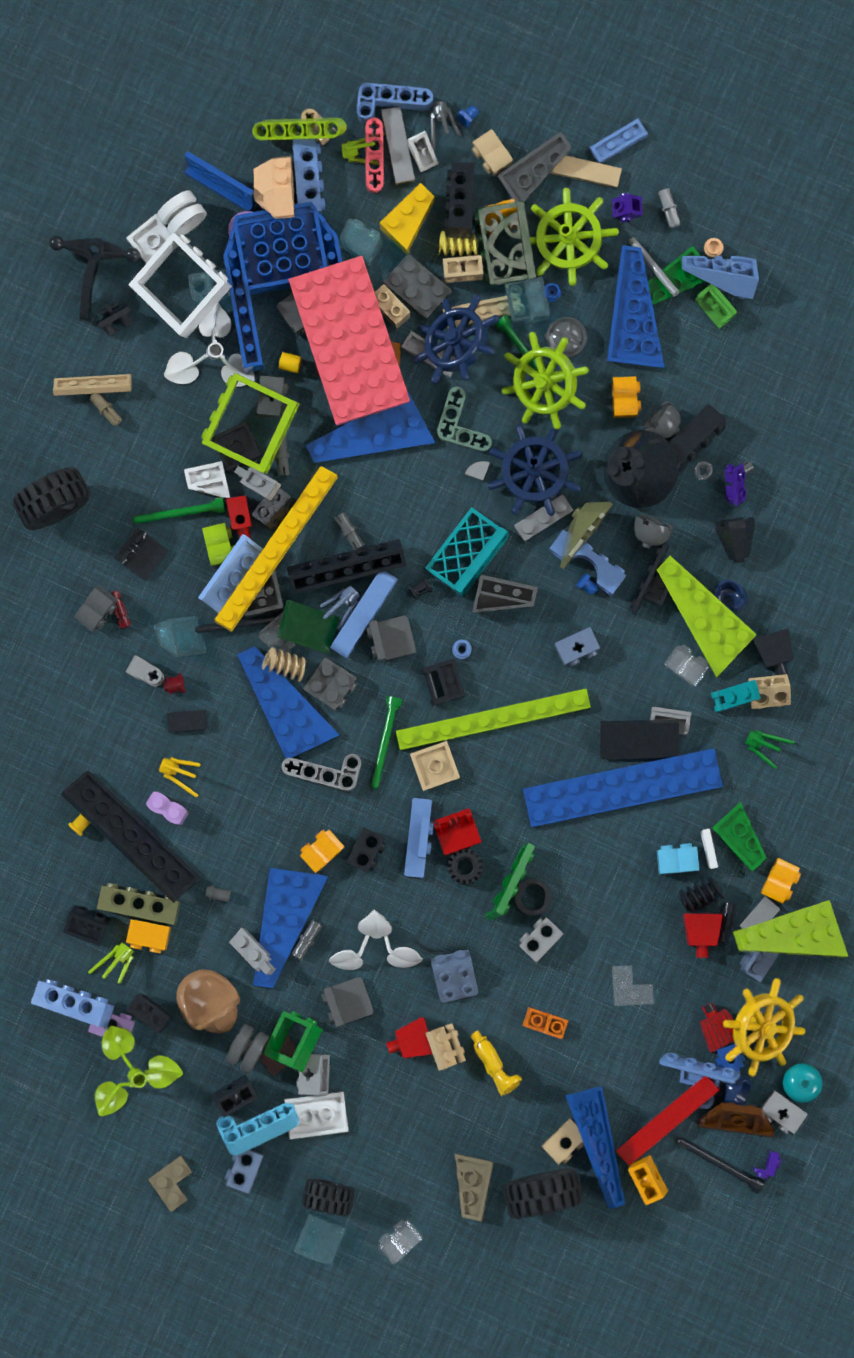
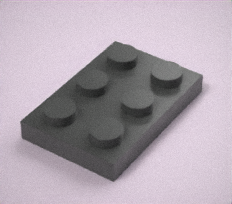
M409 254L403 258L383 281L386 287L426 320L429 319L442 304L443 300L452 292L448 286Z

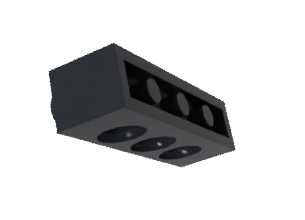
M452 162L451 169L447 170V181H451V186H447L446 197H450V202H446L445 213L449 214V218H445V230H448V238L471 239L475 163Z

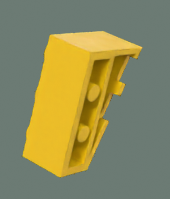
M420 183L380 222V229L406 255L434 204V196Z

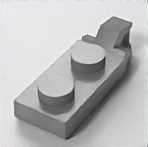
M238 466L234 473L242 478L241 484L269 501L272 500L281 486L277 481L252 467H249L246 471Z
M241 928L229 942L258 972L262 970L266 975H272L276 970L269 962L271 960L270 954L245 928Z

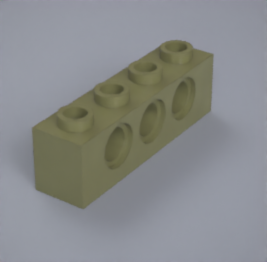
M107 883V887H101L97 909L176 925L181 902L176 901L173 903L166 895L165 898L157 897L158 893L150 891L140 894L138 889L127 887L126 891L118 889L119 885ZM118 894H123L125 897V902L122 905H117L115 902ZM137 898L144 900V906L141 909H137L134 906ZM157 902H161L164 906L161 913H156L153 909L154 904Z

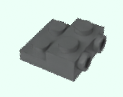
M325 657L303 690L336 711L337 708L342 709L347 701L345 699L348 692L352 694L358 684L356 683L357 678Z

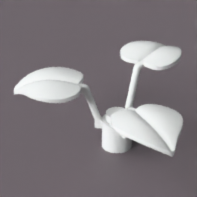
M219 303L215 305L199 324V330L203 336H212L213 343L208 346L206 354L194 362L192 356L188 353L178 352L174 354L168 361L164 373L166 379L177 384L193 382L199 374L195 365L209 357L212 360L221 358L223 363L226 364L221 370V376L225 383H227L229 376H233L234 373L255 381L254 371L245 373L241 355L233 354L228 361L222 355L223 347L216 341L215 336L218 338L225 337L231 329V321ZM239 381L236 387L244 386L246 384Z
M373 910L358 924V930L366 935L359 953L356 954L352 950H343L330 957L329 963L343 970H356L363 965V960L359 957L362 956L369 936L376 939L384 936L387 950L390 954L387 956V961L395 967H412L419 964L423 958L415 950L408 947H399L393 951L387 936L391 933V925L384 916Z

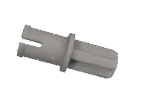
M670 189L659 191L658 195L663 206L662 212H665L669 226L672 228L679 226L680 220L676 211L677 205L673 202Z

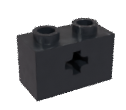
M246 1075L211 1094L223 1118L258 1098Z

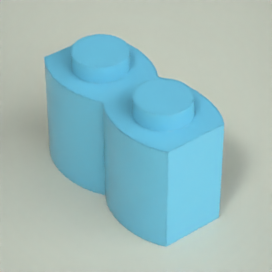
M691 843L681 844L680 848L673 849L672 845L661 846V850L656 851L659 875L699 871L697 847H692Z

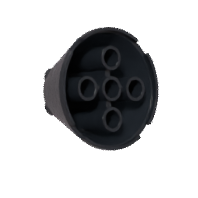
M646 430L632 431L618 438L608 450L603 468L605 483L613 497L622 504L634 508L650 507L663 501L673 490L679 470L675 456L676 453L671 444L661 435Z

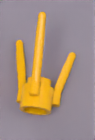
M173 757L171 759L164 758L159 772L164 774L163 777L170 779L194 797H198L196 792L172 775L175 776L178 772L196 778L195 774L180 769L178 764L197 767L201 764Z

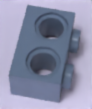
M250 1149L239 1155H233L232 1161H235L233 1168H229L225 1180H228L226 1185L249 1194L264 1154ZM248 1154L252 1157L250 1165L242 1163L243 1155ZM237 1173L245 1176L243 1184L235 1182L234 1177Z

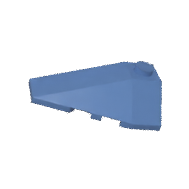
M682 256L683 270L742 299H753L759 281L756 259L741 256H731V259H722L721 256H715V259H707L704 256Z

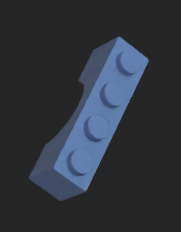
M564 530L549 548V552L562 560L568 531ZM585 542L573 558H583L589 561L597 572V587L612 597L625 579V571L618 565L613 566L608 563L609 559L601 553L597 555L592 551L593 547Z

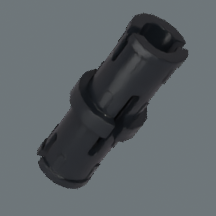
M724 902L718 938L720 942H730L731 928L735 923L733 922L736 904Z

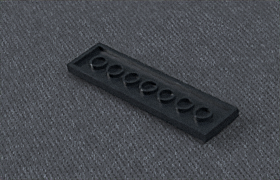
M89 770L61 793L85 819L173 903L201 878Z

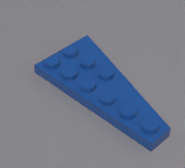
M622 245L607 361L665 368L641 247Z
M407 392L410 399L409 403L353 420L305 446L314 463L431 444L435 443L413 399L409 392Z
M270 868L259 943L270 954L271 960L269 962L276 970L272 975H266L262 970L258 972L255 969L253 985L274 987L329 876Z
M602 1086L565 1095L608 1208L624 1205V1195Z

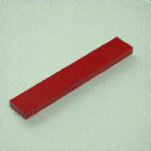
M703 1076L616 1150L617 1153L630 1166L718 1092L719 1088L711 1078Z

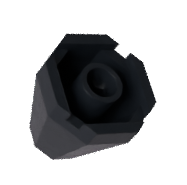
M739 517L720 520V523L714 522V530L728 559L733 560V563L745 562V558H748L750 555L755 529L754 517H748V519Z

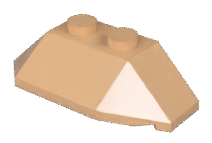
M292 156L275 157L254 168V200L271 213V216L275 219L294 217Z

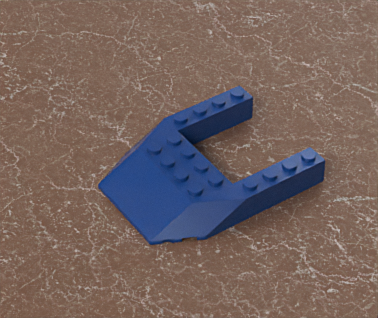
M312 202L295 204L294 217L275 219L266 210L235 216L223 257L228 282L232 285L229 290L245 373L264 370L251 295L291 288L288 279L342 262L338 236Z

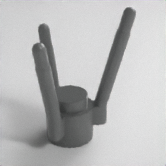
M444 101L436 102L431 106V146L433 151H435V119L442 121L445 133L449 134L446 119L449 118L458 136L461 135L451 110L447 108V104Z

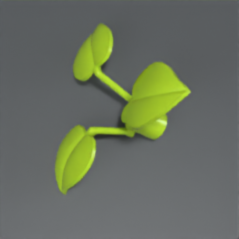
M108 1027L102 1038V1050L106 1057L111 1060H116L122 1056L130 1068L128 1073V1080L130 1082L116 1085L114 1082L108 1081L102 1083L97 1088L95 1103L98 1115L106 1116L112 1114L126 1103L128 1093L124 1088H121L122 1086L141 1088L148 1081L154 1088H164L183 1075L182 1070L176 1062L162 1055L151 1058L148 1062L149 1070H145L144 1073L141 1069L134 1068L125 1056V1053H129L134 1047L135 1041L132 1033L125 1028Z

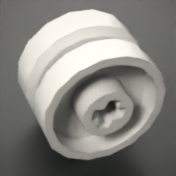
M189 190L174 196L157 213V217L162 224L168 225L167 231L170 235L173 232L178 235L189 233L207 215L202 205L196 204V197Z

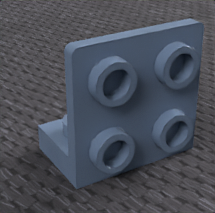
M751 952L750 954H745L740 962L742 965L740 970L761 982L779 953Z

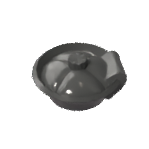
M562 317L555 320L549 326L547 334L544 335L548 347L557 349L563 337L567 338L568 344L563 352L567 357L581 352L587 341V333L581 322L571 317Z

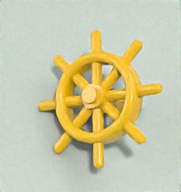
M778 978L773 980L770 994L766 993L753 997L749 989H744L743 995L747 1003L742 1007L735 1021L725 1020L723 1022L725 1028L733 1029L736 1045L734 1049L726 1054V1060L732 1061L740 1053L752 1059L748 1072L751 1077L756 1075L760 1061L776 1058L779 1065L784 1066L786 1060L782 1052L789 1045L793 1035H804L806 1032L803 1027H795V1015L793 1009L803 1001V996L798 994L789 1002L778 997L781 984ZM777 1005L780 1010L772 1016L774 1006ZM766 1006L765 1013L763 1016L760 1009ZM782 1019V1025H776ZM747 1030H752L753 1033L746 1038ZM776 1033H779L777 1038L775 1039L774 1035ZM757 1040L755 1050L750 1049L749 1046ZM765 1040H767L769 1046L763 1049Z

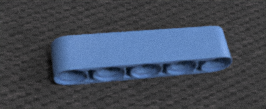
M387 571L376 575L330 647L332 650L346 659L349 657L366 631V628H368L369 622L373 620L392 591L398 578Z

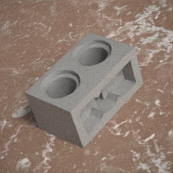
M547 917L544 920L540 918L533 925L535 930L531 934L526 932L519 940L521 942L519 947L535 962L563 935ZM543 926H549L552 929L550 937H544L541 934ZM530 940L537 941L539 945L538 949L534 952L530 951L527 947Z

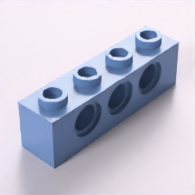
M293 139L298 204L312 202L322 215V210H325V198H321L320 191H324L323 179L319 180V173L322 172V161H318L317 154H321L320 142H316V139ZM311 155L313 159L306 162L303 160V157ZM307 174L314 175L312 180H306L304 177ZM309 192L316 194L313 199L306 198V195Z
M47 979L46 982L38 981L31 1004L98 1027H108L114 1005L108 1004V999L97 996V999L91 998V993L81 990L80 993L74 992L75 988L63 985V988L57 986L58 982ZM58 993V999L55 1001V994ZM75 999V1004L72 1007L71 1002ZM92 1004V1010L89 1013L88 1007Z

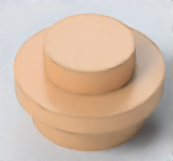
M711 238L706 241L704 251L707 256L715 258V256L722 254L723 244L719 239Z

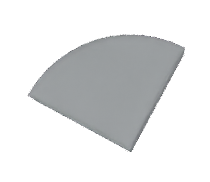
M481 461L472 464L465 472V475L483 481L490 462Z

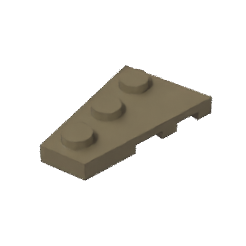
M455 1154L462 1217L483 1221L494 1162Z

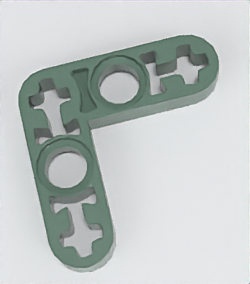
M453 387L448 393L437 430L438 438L443 442L485 453L489 451L492 441L488 435L457 426L466 394L461 387ZM457 391L462 396V398H458L456 405H460V408L455 405H448L449 402L453 404L454 396L452 394H456ZM453 409L457 412V416L454 419H449L446 417V412ZM443 421L450 423L449 432L451 435L448 434L446 437H443L441 430L446 428V423H443ZM467 433L470 436V440L467 443H462L459 440L460 434ZM473 435L477 436V441L486 439L488 446L485 445L484 448H481L477 442H474V446H472Z

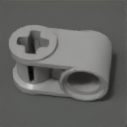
M134 655L125 672L154 687L162 685L164 681V674L157 667ZM156 674L158 679H152L150 676Z

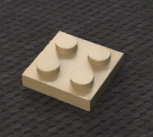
M447 741L410 754L423 791L460 778Z

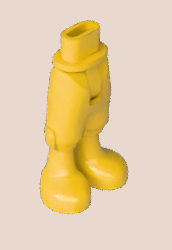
M479 1031L474 1032L471 1035L475 1042L473 1045L474 1049L483 1062L488 1075L493 1077L499 1094L504 1096L520 1085L519 1083L523 1079L520 1075L507 1076L502 1070V1061L493 1045L487 1041L486 1036L482 1037Z

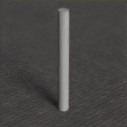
M635 237L629 240L631 246L641 247L644 262L673 296L678 295L679 290Z

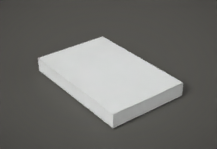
M344 1092L285 1099V1103L293 1104L300 1119L298 1126L288 1131L289 1139L349 1132Z

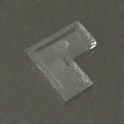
M632 965L612 966L614 1006L654 1004L653 984L633 985Z

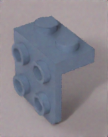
M459 950L455 953L430 958L439 998L442 1003L478 994L469 950Z

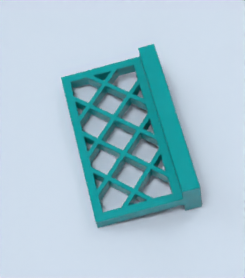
M471 507L425 567V570L448 585L461 597H464L510 537L508 531L502 527L500 528ZM474 514L479 518L480 525L469 526V518ZM492 527L496 530L492 536L484 537L483 528ZM480 528L482 538L471 540L469 530ZM461 531H467L468 540L457 542L456 535ZM482 542V550L472 553L471 543ZM469 544L470 553L459 555L458 545ZM455 546L456 556L445 557L446 548ZM470 557L471 564L469 567L461 568L459 558ZM457 559L458 569L447 570L446 561ZM443 561L445 571L436 572L432 569L436 562ZM459 572V580L454 585L449 581L448 574Z

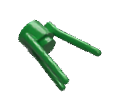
M751 730L745 744L749 745L748 749L753 751L773 769H777V766L757 750L756 747L760 749L761 745H764L779 752L780 748L764 741V739L769 738L789 744H795V742L763 733L759 730L756 732Z

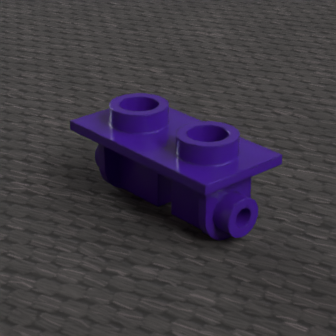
M743 463L734 467V464H728L727 468H725V481L732 483V485H726V500L730 504L735 503V506L744 502L747 495L744 487L746 472Z

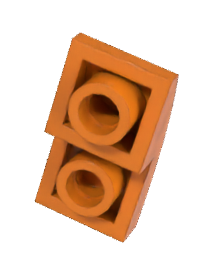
M528 1007L522 1026L563 1039L568 1020Z

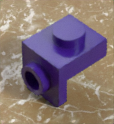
M769 1150L765 1169L753 1167V1171L757 1172L756 1176L768 1179V1176L774 1177L775 1170L779 1169L781 1164L780 1153Z

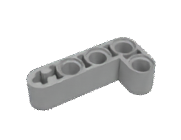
M349 754L345 757L340 771L295 758H287L282 763V771L287 776L343 791H352L357 785L362 762L358 755ZM355 758L358 760L356 768H349L347 766L349 759ZM293 762L295 767L300 768V764H303L300 772L301 775H297L299 771L294 769L288 772L286 765H290ZM313 767L315 769L314 776L306 777L304 774L305 769ZM326 772L333 773V781L325 782L323 780L324 774ZM345 777H350L353 779V784L350 787H344L342 780Z

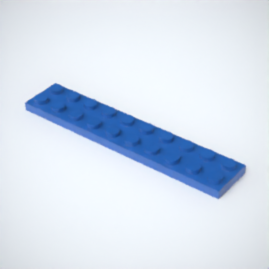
M709 749L524 788L523 793L531 827L716 789L723 787L715 749Z

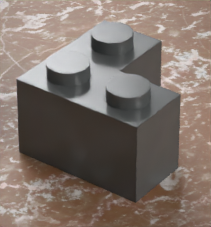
M275 570L244 613L246 619L284 610Z

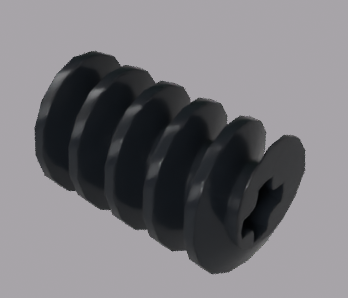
M712 877L708 878V884L702 880L701 887L695 883L694 890L690 886L686 887L687 893L682 889L679 890V897L687 914L688 907L695 911V904L702 908V901L709 905V898H712L714 902L717 901L716 895H719L722 899L724 898L717 881Z

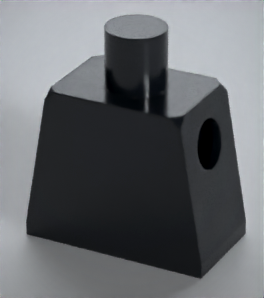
M789 628L751 640L765 669L774 667L776 675L788 674L785 663L793 660Z

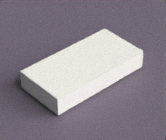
M710 829L702 830L700 833L708 869L717 868L718 865Z

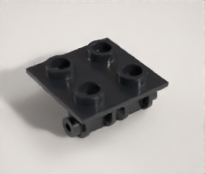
M279 488L271 501L263 497L251 515L255 520L260 521L275 533L296 500Z
M137 528L115 556V559L146 581L169 550L151 538L145 531Z

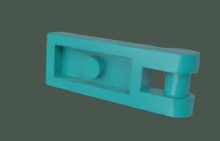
M756 680L711 693V697L716 705L714 706L715 712L761 699Z

